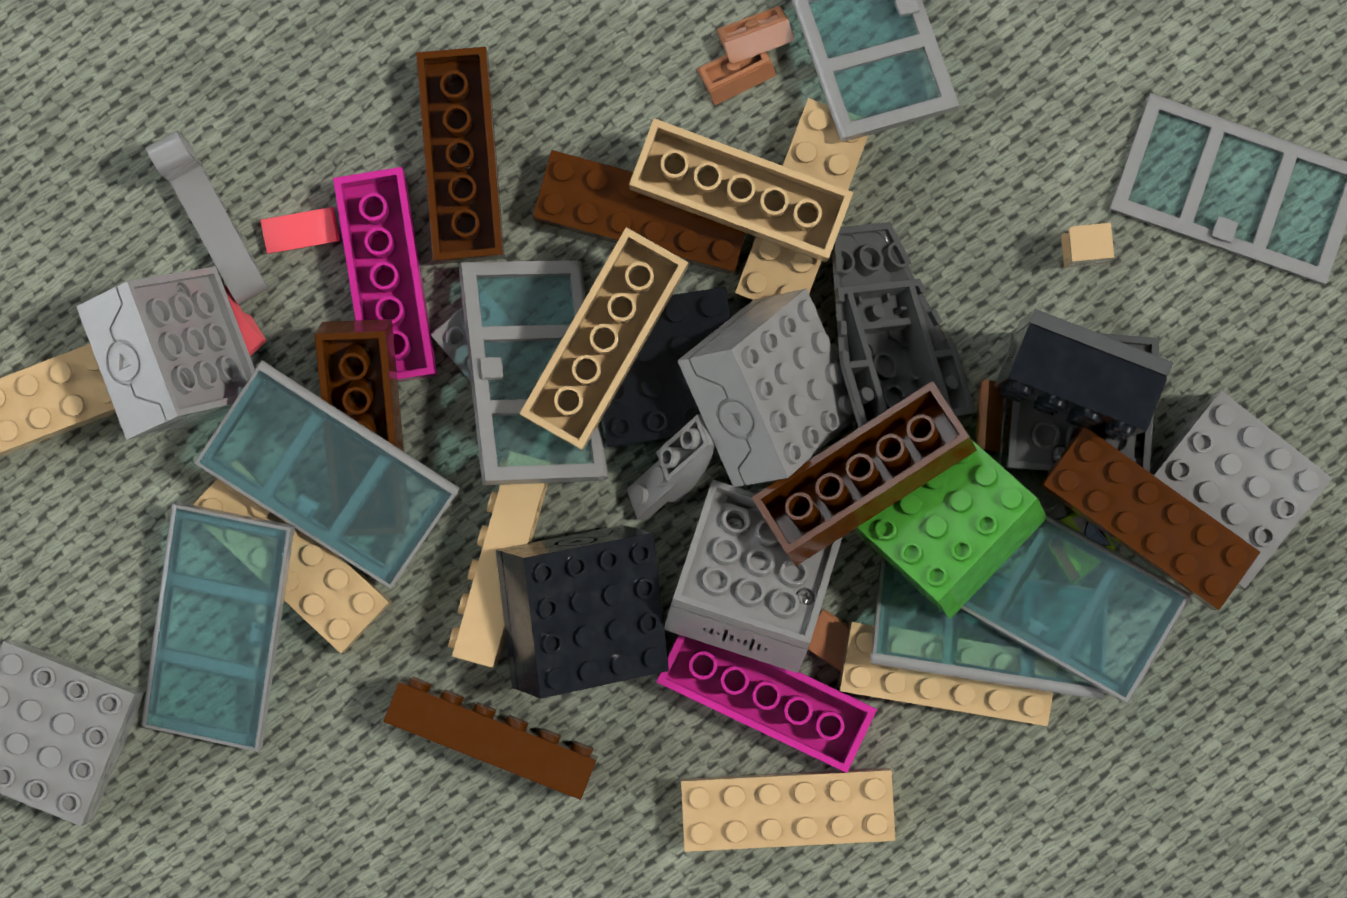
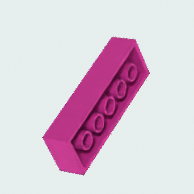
M403 167L333 178L355 320L392 319L398 382L438 376L405 170Z
M679 634L667 657L669 671L660 673L656 681L846 773L877 711L875 707L801 672L795 673Z

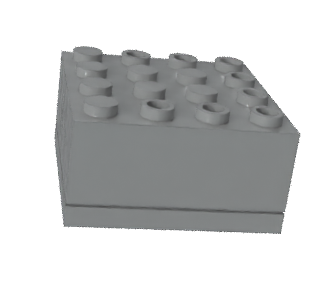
M216 266L126 281L76 306L126 440L214 420L227 414L255 371ZM262 387L252 402L265 397Z
M807 288L752 300L678 360V364L733 487L789 478L856 418L841 366L838 363L829 337L823 328Z
M1222 390L1212 393L1207 397L1150 469L1152 475L1260 551V554L1235 589H1245L1332 480V477Z
M712 479L670 606L664 630L798 673L813 636L842 537L796 566L782 548L751 498L756 493Z
M19 640L3 641L0 648V794L79 826L92 822L137 715L145 691Z

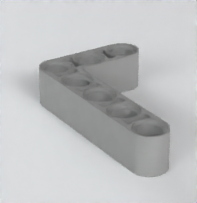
M175 131L146 147L148 155L158 172L171 183L237 304H241L269 288L267 282H264L261 277L259 267L250 251H247L243 244L242 236L226 213L227 209L218 192L213 189L209 182L211 180L201 161H198L190 142L178 131Z

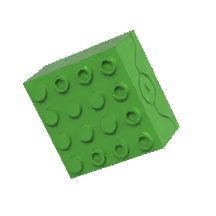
M974 441L972 442L977 449L976 452L853 530L949 619L960 610L1047 519L1038 498Z

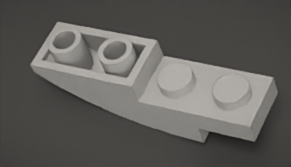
M697 414L656 451L659 460L627 488L637 519H649L668 501L679 502L695 486L706 471L713 455L714 444L702 415Z

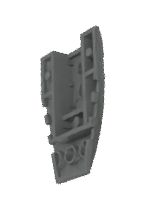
M891 223L840 227L831 251L839 357L858 428L932 381L958 420L976 414L957 348L951 337L948 339L945 337L939 325L943 321L936 309L931 310L923 295V292L926 291L920 279L914 278L908 265L911 264V261Z

